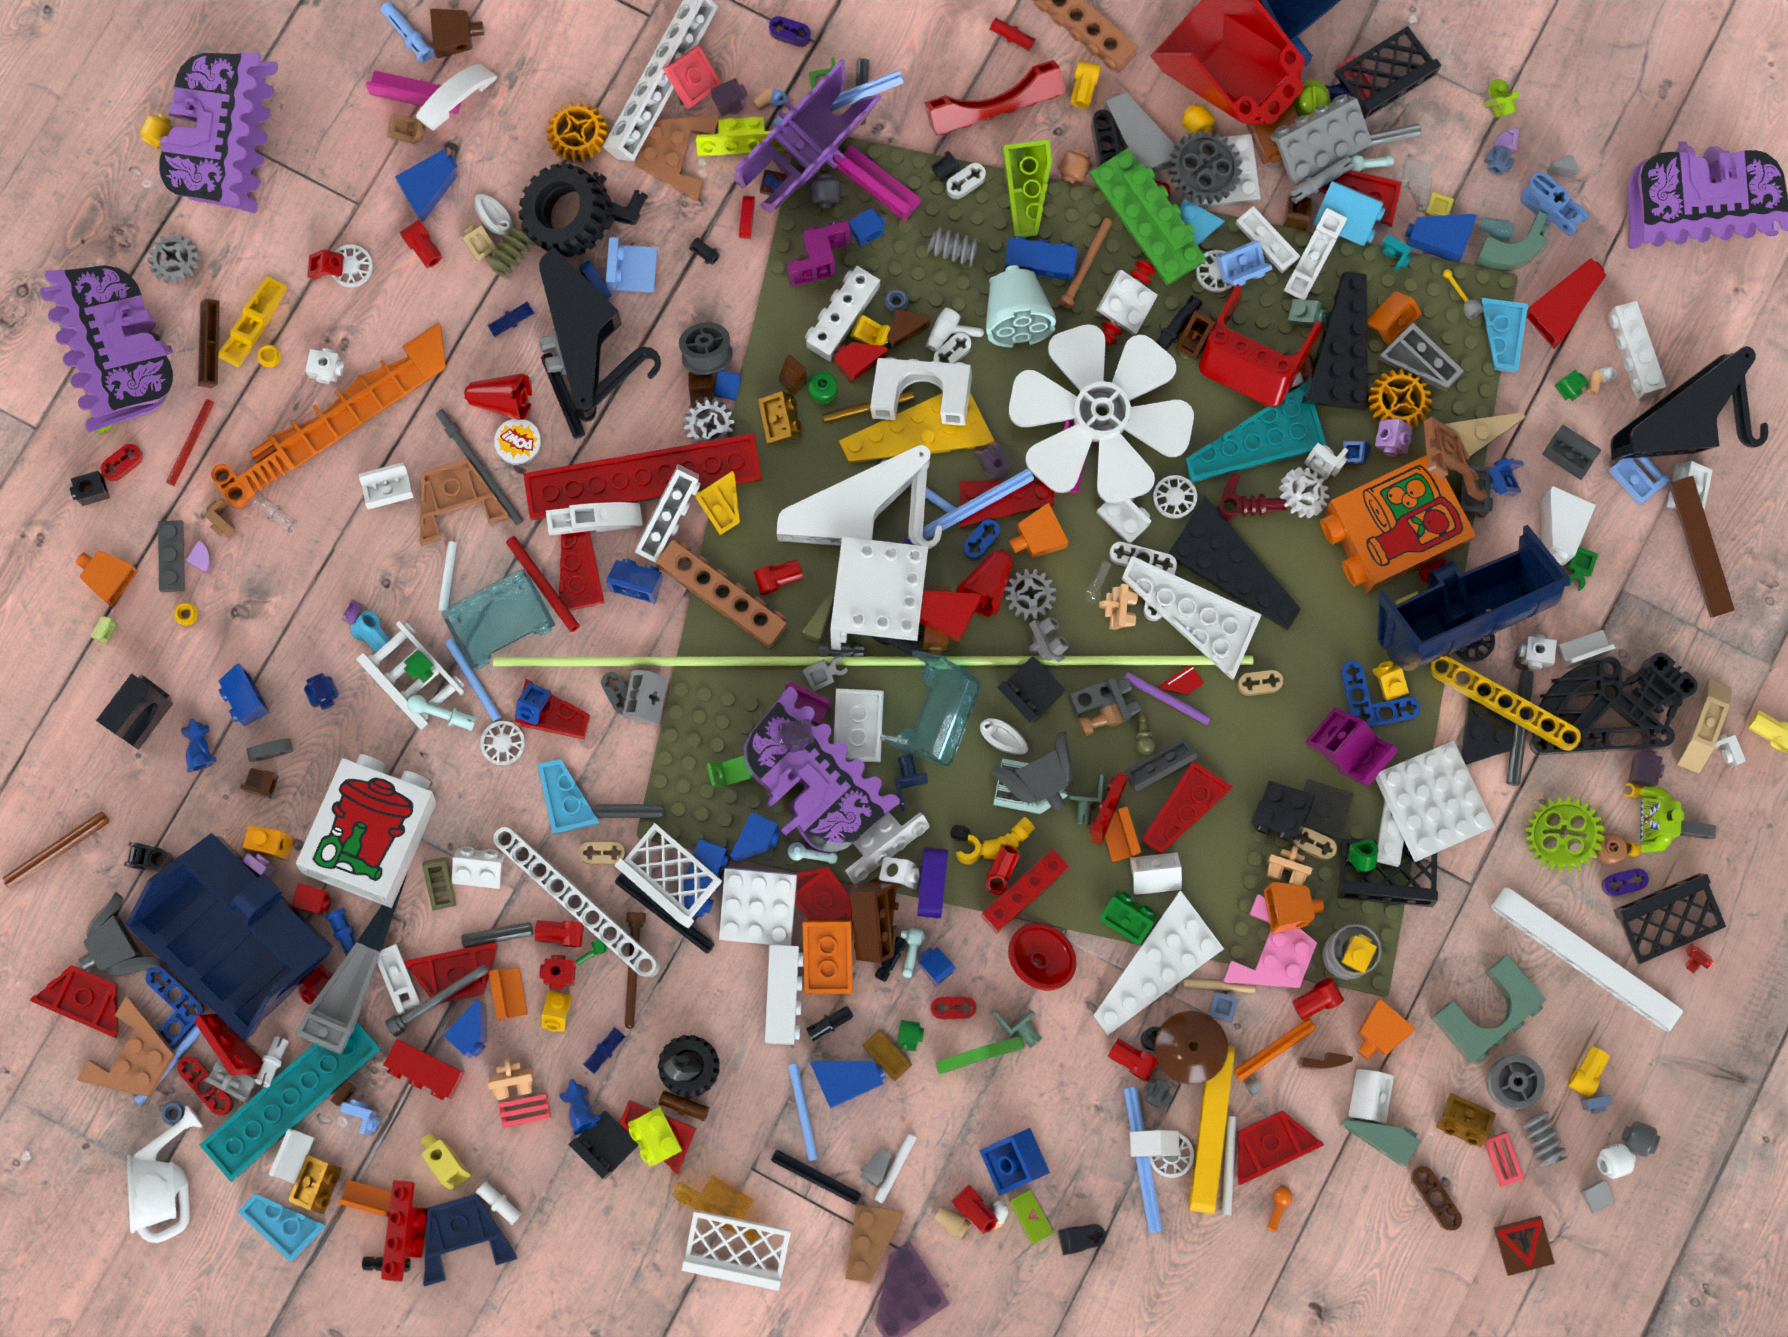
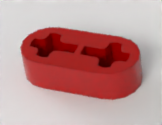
M743 195L739 238L751 239L755 196Z
M135 444L122 446L101 464L102 475L109 481L120 480L142 462V451ZM128 451L134 453L135 458L133 460L128 458ZM109 466L116 467L115 470L117 472L115 474L109 473Z
M939 997L931 1004L932 1015L940 1020L970 1019L974 1016L977 1009L975 1001L970 997ZM967 1001L968 1005L972 1006L973 1009L969 1010L968 1015H964L962 1010H955V1006H962L963 1002ZM939 1002H944V1006H952V1010H946L944 1015H939V1011L935 1010V1006H938Z

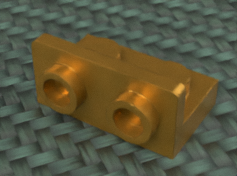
M781 391L758 399L767 444L773 445L791 438L795 440L802 439V424L796 412L797 401L792 394Z
M1451 1093L1436 1128L1448 1135L1465 1140L1470 1145L1481 1147L1489 1138L1496 1113Z
M306 1154L288 1201L310 1211L324 1214L330 1203L335 1185L339 1181L342 1168Z

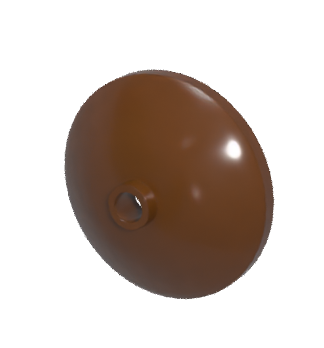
M1198 1011L1177 1013L1162 1024L1156 1035L1155 1055L1157 1062L1165 1074L1177 1082L1191 1085L1204 1083L1220 1072L1227 1059L1228 1042L1225 1032L1215 1019L1205 1013ZM1190 1042H1195L1197 1044L1196 1051H1191L1189 1049Z

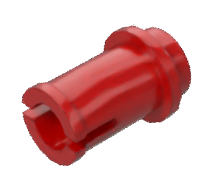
M1441 558L1429 566H1422L1421 570L1418 571L1422 582L1427 583L1429 571L1444 565L1447 560Z

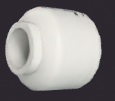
M1618 1143L1600 1151L1597 1165L1603 1175L1616 1179L1633 1171L1636 1157L1627 1146Z

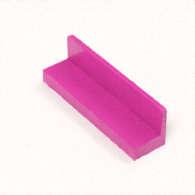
M376 70L373 72L371 82H366L370 95L423 106L432 94L442 86ZM461 102L450 110L449 113L458 114Z
M849 146L843 153L845 158L842 161L837 156L833 158V162L837 164L836 169L904 221L921 203L920 197L853 146Z

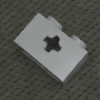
M632 670L622 717L643 724H659L664 696L667 691L668 678L647 670Z

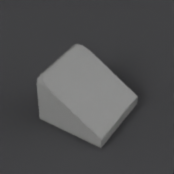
M1573 155L1552 162L1547 169V173L1550 175L1570 178L1575 177L1579 171Z
M1601 1180L1581 1191L1592 1213L1614 1203L1606 1180Z

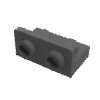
M1468 465L1477 472L1480 479L1476 483L1480 490L1485 489L1488 497L1478 501L1468 495L1461 474L1459 504L1464 513L1479 514V517L1485 518L1493 508V498L1490 497V489H1493L1491 485V480L1493 479L1489 473L1491 467Z

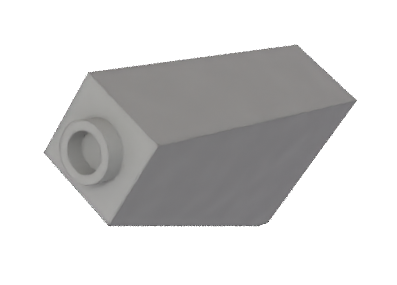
M1127 92L1123 94L1115 93L1108 97L1104 110L1109 111L1113 116L1116 135L1123 149L1129 148L1138 163H1142L1145 168L1149 166L1154 174L1171 167L1167 163L1172 159L1170 153L1172 150H1175V144Z

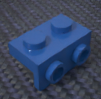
M1503 458L1494 463L1495 467L1489 469L1493 479L1491 480V485L1494 491L1504 496H1515L1521 493L1512 471L1524 466L1523 461L1514 460V458L1509 460Z

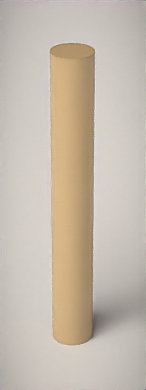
M1183 979V988L1245 993L1256 992V985L1225 983L1217 980Z

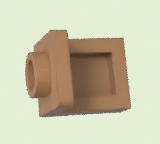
M395 113L390 115L388 138L411 144L423 138L425 125L420 120Z
M220 498L218 501H213L207 507V512L204 515L213 523L210 526L212 530L219 536L224 533L230 538L235 533V530L220 517L228 508L226 502Z

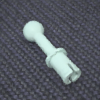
M413 695L407 703L408 709L414 714L426 712L448 720L447 725L449 726L453 724L469 731L474 727L475 723L473 721L475 722L476 716L459 712L455 707L451 711L427 703L421 695Z

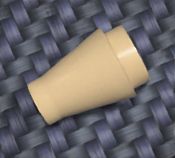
M941 1207L934 1217L954 1239L959 1238L963 1240L972 1226L967 1217L949 1211L944 1207Z

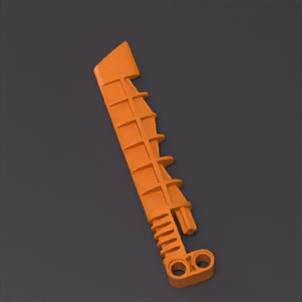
M435 324L402 346L408 357L386 365L381 360L380 363L383 367L357 376L358 378L342 394L337 389L335 393L339 398L323 414L316 405H313L312 407L318 414V417L298 425L292 419L290 422L293 427L273 435H268V440L249 451L258 464L236 477L228 465H216L211 471V478L228 503L236 509L244 508L248 504L249 499L256 495V491H263L262 487L265 485L270 486V482L273 480L278 481L277 477L280 475L284 477L286 471H293L446 369L441 324ZM221 474H229L225 481H218ZM235 492H242L239 499H231Z

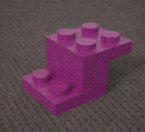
M838 220L831 222L829 226L822 228L814 226L808 228L806 232H802L806 260L804 258H797L792 260L790 264H787L790 288L835 276V260L832 249L850 245L848 221L842 222Z
M1335 707L1305 742L1310 749L1324 755L1338 773L1367 787L1398 751L1393 744L1378 738L1364 720Z

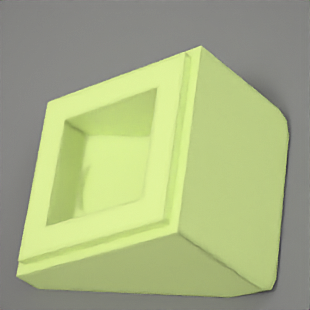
M102 616L94 628L91 637L103 644H107L117 623L108 617Z

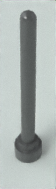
M481 965L403 1016H392L386 1020L387 1028L393 1036H399L405 1032L408 1023L487 974L488 967Z

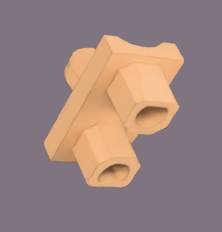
M1127 584L1113 587L1112 593H1107L1106 601L1099 602V608L1105 609V617H1110L1109 629L1117 630L1123 627H1132L1136 624L1135 613L1127 612V605H1136L1138 594L1130 590Z
M1295 845L1292 846L1291 851L1281 850L1280 855L1287 857L1288 860L1271 854L1266 864H1269L1268 878L1279 881L1283 870L1292 872L1288 884L1303 885L1306 877L1311 875L1313 868L1294 862L1296 860L1303 863L1305 856L1297 854L1298 846Z
M509 1057L504 1058L503 1066L496 1067L497 1074L489 1076V1090L493 1089L497 1100L510 1096L508 1086L517 1084L519 1095L532 1092L533 1068L521 1069L520 1062L511 1064Z

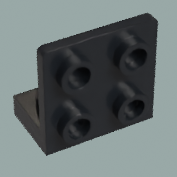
M1031 657L1006 682L1003 681L997 687L1031 723L1065 692V688L1035 657Z
M603 1111L600 1114L601 1119L596 1122L597 1125L593 1129L583 1132L578 1138H574L568 1144L603 1180L638 1147L637 1141H634L630 1134L607 1111Z

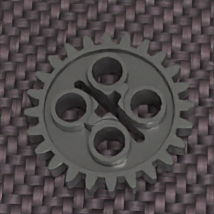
M1199 130L1196 136L1193 132H1190L1188 138L1183 136L1180 140L1181 143L1177 142L1174 146L1175 150H1172L1170 153L1172 159L1167 164L1173 167L1169 169L1168 174L1175 175L1170 182H1178L1175 190L1183 189L1182 197H1185L1187 194L1191 195L1190 202L1198 198L1200 205L1205 199L1209 205L1212 204L1214 199L1219 203L1222 200V196L1228 198L1230 192L1237 188L1235 184H1238L1241 180L1237 176H1240L1243 170L1237 167L1242 164V161L1235 159L1240 153L1232 152L1235 145L1231 144L1228 146L1226 144L1228 141L1227 137L1221 141L1219 139V132L1215 137H1212L1211 130H1208L1206 135L1203 134L1202 130ZM1202 148L1208 149L1211 155L1204 154ZM1217 155L1221 157L1213 162L1209 168H1205L1194 179H1190L1189 176L1196 173L1201 166H1206ZM1185 161L1191 162L1194 168H1188ZM1217 166L1224 168L1225 173H1220L1217 170ZM1199 179L1205 180L1208 186L1201 185Z

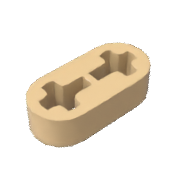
M1276 670L1246 673L1240 677L1237 687L1239 692L1245 696L1274 693L1282 687L1283 677ZM1270 676H1273L1274 680H1278L1274 687H1271L1269 683L1263 684L1262 681H1267ZM1246 679H1249L1251 683L1258 682V685L1252 686L1251 690H1248L1246 686L1243 687L1242 684L1246 682Z
M1304 827L1302 834L1306 833L1307 839L1312 841L1313 844L1305 842L1301 845L1300 840L1292 839L1293 845L1298 846L1299 850L1320 860L1331 859L1337 851L1336 843L1331 838ZM1325 843H1328L1331 853L1327 852L1323 855L1322 849L1317 847L1316 844L1323 846Z
M587 842L581 846L579 851L583 862L590 865H615L620 858L624 860L626 856L623 846L616 842ZM589 847H593V850L601 852V855H593L592 859L589 860L588 856L584 855V852H587ZM613 847H617L621 855H618L616 860H613L612 856L604 855V852H611Z

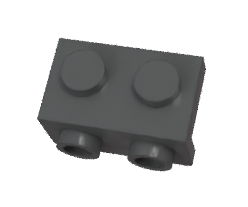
M1562 425L1552 437L1542 455L1582 480L1594 460L1600 454L1601 449L1570 428Z

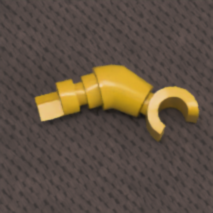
M1024 817L1011 829V834L1007 833L998 839L984 840V844H980V841L975 836L968 834V844L974 846V852L965 854L962 851L956 852V857L959 862L966 865L977 862L980 855L983 856V859L994 860L1001 844H1009L1017 848L1019 846L1018 842H1024L1035 827Z

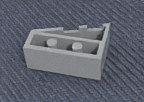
M1414 323L1378 359V361L1397 370L1403 369L1406 374L1412 372V377L1420 376L1421 381L1427 382V384L1444 392L1464 372Z

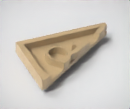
M1519 412L1446 423L1445 425L1458 432L1469 457H1471L1518 424L1526 416Z

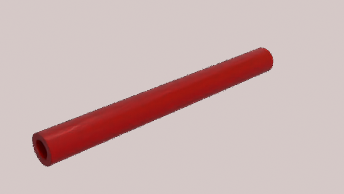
M515 536L510 537L506 541L507 546L570 632L576 631L580 627L579 623Z

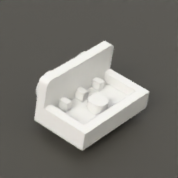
M404 463L393 464L358 475L368 510L414 498L410 478Z
M468 846L457 848L453 856L452 884L500 889L502 863L505 853L494 849H487L485 851L475 850L473 847Z

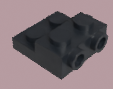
M1269 780L1263 798L1259 800L1251 823L1256 827L1255 830L1262 834L1269 835L1272 832L1278 834V838L1287 842H1292V839L1299 841L1315 796Z

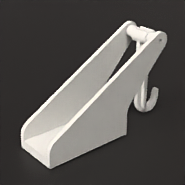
M918 445L783 509L779 514L777 522L778 541L841 546L842 537L873 540L875 519L912 484L909 539L913 545L928 546V549L933 548L940 541L942 527L940 525L936 527L934 538L931 541L923 538L926 479L931 456L929 448L924 445Z

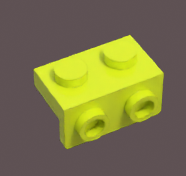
M660 1107L628 1122L629 1134L634 1141H637L641 1149L640 1156L649 1166L659 1164L682 1151Z

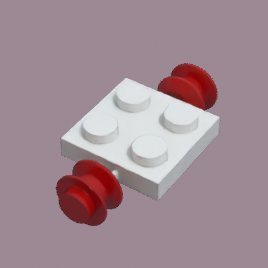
M1146 260L1136 261L1134 264L1137 269L1131 270L1130 275L1123 270L1117 271L1096 310L1111 320V322L1101 323L1104 328L1102 332L1105 336V345L1111 346V344L1118 343L1115 337L1116 335H1122L1120 327L1132 335L1137 334L1158 295L1143 285L1149 284L1151 280L1148 276L1155 275L1156 273L1150 262Z

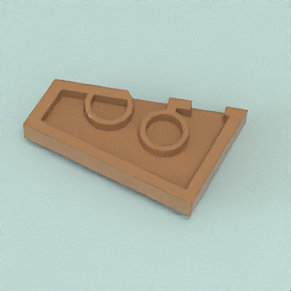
M856 1205L846 1279L871 1282L905 1212Z

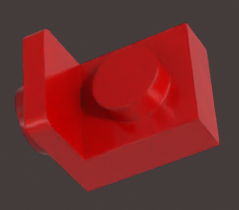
M322 249L309 255L308 278L316 280L325 275L342 276L343 254Z
M320 965L301 983L299 994L308 1005L314 1002L333 976L323 965Z

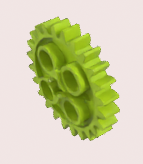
M1558 796L1557 803L1555 804L1551 799H1548V807L1540 804L1542 811H1533L1536 819H1528L1532 827L1525 828V831L1531 835L1526 837L1525 840L1527 843H1533L1528 846L1530 852H1535L1533 858L1535 860L1541 858L1540 865L1542 867L1549 863L1548 868L1550 871L1557 866L1559 873L1563 872L1564 867H1567L1568 871L1572 873L1573 866H1576L1581 871V863L1583 862L1590 866L1588 858L1597 859L1598 857L1594 851L1602 850L1603 848L1598 842L1605 841L1604 836L1600 835V833L1605 832L1604 826H1598L1603 821L1601 817H1595L1598 814L1596 809L1590 810L1591 806L1588 802L1581 806L1582 801L1580 798L1573 803L1571 796L1567 797L1566 802H1563L1562 798ZM1560 818L1558 825H1549L1551 819ZM1583 820L1585 823L1581 828H1573L1575 821ZM1565 831H1568L1569 834H1566L1565 838H1562L1561 835H1564ZM1549 841H1557L1555 848H1546V844ZM1580 843L1582 846L1578 851H1570L1572 844Z

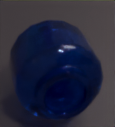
M321 673L306 680L307 684L304 686V692L312 707H321L322 710H325L335 705L334 700L338 698L339 692L331 676H325L324 673Z

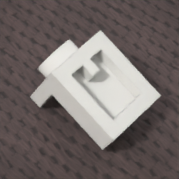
M1726 734L1718 737L1715 748L1722 746V757L1727 764L1729 763L1730 768L1746 762L1736 735L1727 737Z

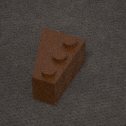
M876 877L850 891L856 960L882 963L894 956L897 925H893L894 910L899 908V903L895 902L896 888L901 887L900 883L881 881L879 877Z

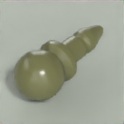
M1140 710L1137 718L1140 733L1136 734V738L1139 739L1136 747L1139 753L1149 755L1155 750V741L1151 738L1153 733L1148 732L1147 718L1143 710Z

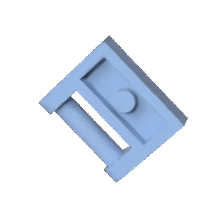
M1648 457L1637 458V460L1657 481L1655 484L1633 461L1635 458L1622 459L1608 472L1639 506L1671 480Z

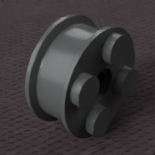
M710 322L699 323L686 329L680 336L679 348L682 352L683 365L695 375L713 374L724 370L732 360L733 352L730 346V335L719 324Z

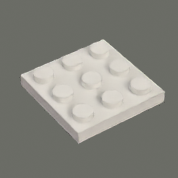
M1252 134L1227 136L1228 141L1226 144L1228 146L1231 144L1235 145L1232 152L1240 153L1235 159L1242 161V164L1237 167L1243 170L1241 175L1237 176L1241 179L1238 184H1235L1237 188L1230 192L1228 198L1222 196V200L1219 203L1214 199L1212 204L1209 205L1205 199L1200 205L1198 198H1195L1191 203L1200 208L1260 202L1261 197ZM1202 148L1204 154L1211 155L1208 149ZM1217 155L1206 166H1201L1196 173L1189 176L1190 179H1194L1205 168H1209L1213 162L1221 157ZM1185 161L1188 168H1194L1191 162ZM1217 166V170L1220 173H1225L1224 168ZM1199 179L1201 185L1208 186L1205 180Z
M726 867L724 871L719 940L792 946L798 874Z

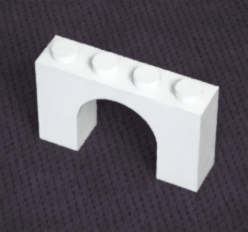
M878 358L870 405L872 419L896 420L901 392L912 383L926 381L937 385L943 392L940 411L942 424L965 426L972 382L971 365H966L962 362L953 364L941 361L925 362L917 359Z

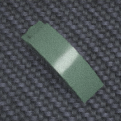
M1539 211L1527 237L1521 242L1507 244L1488 236L1474 264L1499 271H1511L1531 262L1548 239L1543 237L1548 227V224L1545 223L1548 214Z

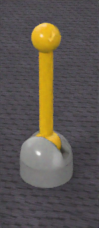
M1449 269L1444 270L1443 276L1449 279L1465 302L1463 311L1468 320L1478 316L1484 310L1482 305L1476 300H1469L1452 277V271Z

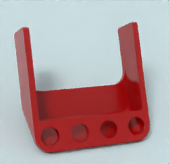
M1237 284L1209 334L1199 362V371L1206 378L1268 407H1277L1284 401L1320 336L1321 322L1316 321L1297 354L1293 356L1281 354L1226 327L1242 298V286Z

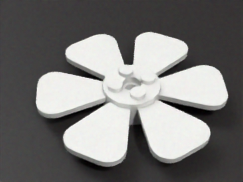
M1088 324L1054 335L1048 346L1049 356L1080 391L1079 395L1075 396L1037 371L1026 370L1016 376L1009 404V417L1015 425L1020 427H1033L1066 420H1073L1074 426L1033 445L1026 454L1025 462L1027 468L1051 490L1058 493L1069 492L1078 481L1091 442H1098L1097 490L1100 497L1104 501L1114 504L1148 493L1154 485V472L1121 434L1125 430L1168 457L1180 456L1187 450L1194 420V412L1187 402L1170 400L1134 407L1130 405V400L1172 380L1176 373L1175 360L1151 338L1145 335H1136L1131 337L1125 344L1113 381L1105 382V336L1100 328ZM1105 408L1108 414L1101 416L1096 412V409Z

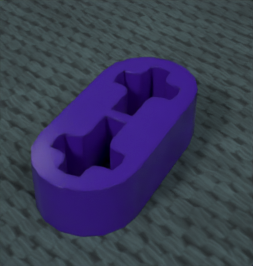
M781 16L774 17L769 22L770 35L776 40L798 47L806 46L811 40L810 28L803 23ZM779 24H782L783 29H781L779 32H776L775 27H778ZM803 31L804 36L801 39H797V34Z
M1632 869L1612 874L1603 880L1602 890L1611 897L1636 892L1648 885L1649 877L1642 869ZM1635 873L1637 877L1642 878L1639 886L1637 883L1628 884V880L1634 878ZM1611 879H1613L1614 883L1621 881L1623 883L1622 886L1616 888V892L1613 888L1609 889L1608 884L1612 883Z

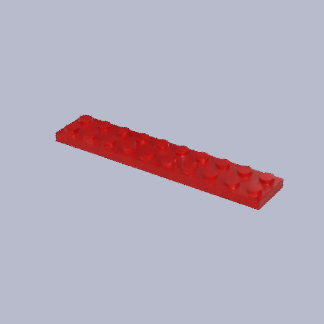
M755 434L523 473L530 519L547 518V510L569 508V505L610 502L636 503L659 499L678 464L699 474L698 482L701 484L697 492L702 491L731 471L735 473L736 485L763 481Z

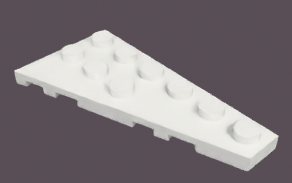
M1131 556L1121 579L1233 680L1261 614Z
M1181 890L1093 1014L1107 1035L1224 949Z

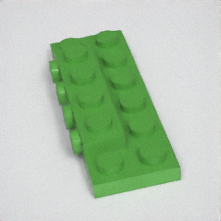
M1129 148L1090 172L1089 176L1167 286L1206 262V257L1194 242L1193 234H1195L1192 225L1189 222L1184 223L1180 218L1182 215L1181 210L1175 203L1170 204L1167 199L1169 195L1163 185L1158 186L1154 181L1156 176L1149 166L1145 168L1142 163L1139 164Z

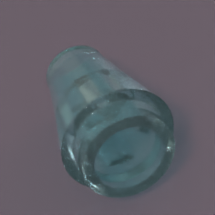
M1482 217L1478 230L1503 242L1504 240H1510L1515 224L1506 219Z

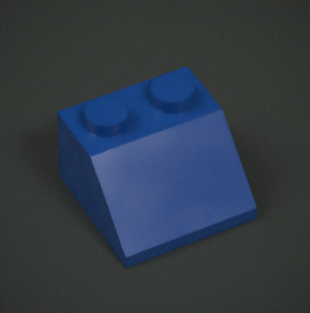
M623 559V561L616 560L606 580L610 592L655 604L663 580L662 572H659V568L651 565H646L645 568L637 566L635 561Z
M240 663L233 666L219 680L222 687L218 689L225 702L229 701L232 707L229 712L235 722L239 721L242 725L246 726L270 713L250 673Z
M751 812L730 855L732 861L739 863L768 853L771 847L776 848L781 837L778 824Z
M477 999L443 1035L456 1049L468 1058L479 1056L486 1048L484 1045L487 1041L486 1005Z
M1031 1128L979 1150L999 1196L1050 1173Z

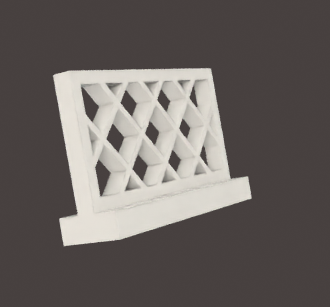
M655 823L624 860L620 858L614 865L674 919L687 928L694 922L692 917L722 882L721 879ZM658 832L662 835V845L651 847V839ZM677 848L678 859L667 861V849ZM662 850V862L652 863L651 851ZM646 852V864L637 865L633 862L639 853ZM693 862L694 873L683 875V863ZM678 864V876L668 877L667 865ZM662 866V878L653 879L652 868ZM709 876L713 879L707 888L700 889L699 877ZM694 878L695 890L684 891V879ZM678 881L679 892L669 893L668 882ZM695 895V903L688 910L684 906V896Z
M694 1210L682 1271L779 1291L791 1229ZM698 1218L709 1220L713 1227L702 1234L697 1226ZM724 1224H731L737 1232L726 1238L720 1227ZM749 1229H755L761 1237L750 1243L744 1232ZM716 1231L722 1242L712 1248L705 1237ZM773 1234L784 1235L783 1244L777 1248H774L768 1239ZM740 1235L746 1247L736 1253L729 1242ZM699 1240H702L708 1249L702 1255L691 1252L693 1244ZM764 1241L771 1251L760 1258L753 1247ZM724 1245L732 1254L726 1260L720 1259L715 1252ZM782 1249L781 1257H780V1255H779L777 1252ZM748 1250L751 1251L756 1259L750 1265L744 1264L739 1257ZM774 1255L779 1262L778 1270L768 1269L763 1261Z

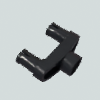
M594 172L593 176L604 185L607 178L602 174L598 176L599 173ZM635 190L627 207L611 202L608 207L612 209V216L608 217L610 225L607 230L611 228L614 221L629 225L637 224L640 218V211L648 195L644 192L639 194L640 191Z

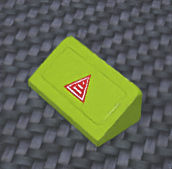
M1030 1189L1009 1200L1032 1245L1054 1233Z

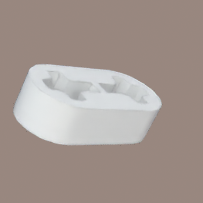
M972 163L952 176L946 184L948 196L953 199H960L979 187L985 180V168L981 164ZM971 171L975 173L980 172L979 179L973 177L968 180L971 177ZM964 182L961 185V191L952 190L954 183L958 186Z
M964 333L955 334L936 351L933 361H940L939 356L946 357L950 353L948 363L954 364L959 362L969 353L971 339ZM956 341H965V349L959 347L954 351L957 345Z

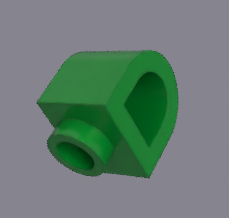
M1575 369L1554 386L1565 400L1570 398L1571 401H1574L1583 394L1581 389L1588 384V381L1582 373H1578Z
M419 649L404 661L407 666L403 669L412 679L417 676L425 683L434 674L432 670L435 667Z
M1371 838L1350 844L1348 859L1356 869L1364 872L1371 871L1377 865L1379 848Z
M900 1020L897 1045L902 1046V1050L915 1052L918 1042L923 1041L924 1028L920 1027V1022Z

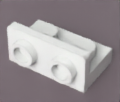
M1317 443L1304 464L1327 480L1330 475L1335 477L1348 460L1345 455L1349 450L1344 448L1336 457L1328 446H1322L1320 443Z
M1693 461L1677 463L1673 471L1672 482L1693 476L1703 509L1705 510L1713 470ZM1670 490L1667 507L1673 509L1676 506Z
M1134 499L1114 504L1105 502L1096 513L1127 543L1131 544L1150 526L1149 513L1142 507L1138 508L1133 503Z

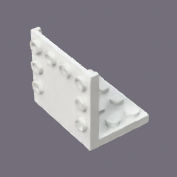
M842 537L830 628L831 649L841 650V644L846 643L847 633L917 641L928 546Z

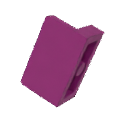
M787 680L785 690L788 687H793L798 694L794 703L795 708L801 709L805 706H810L814 710V717L811 722L821 725L831 706V701Z

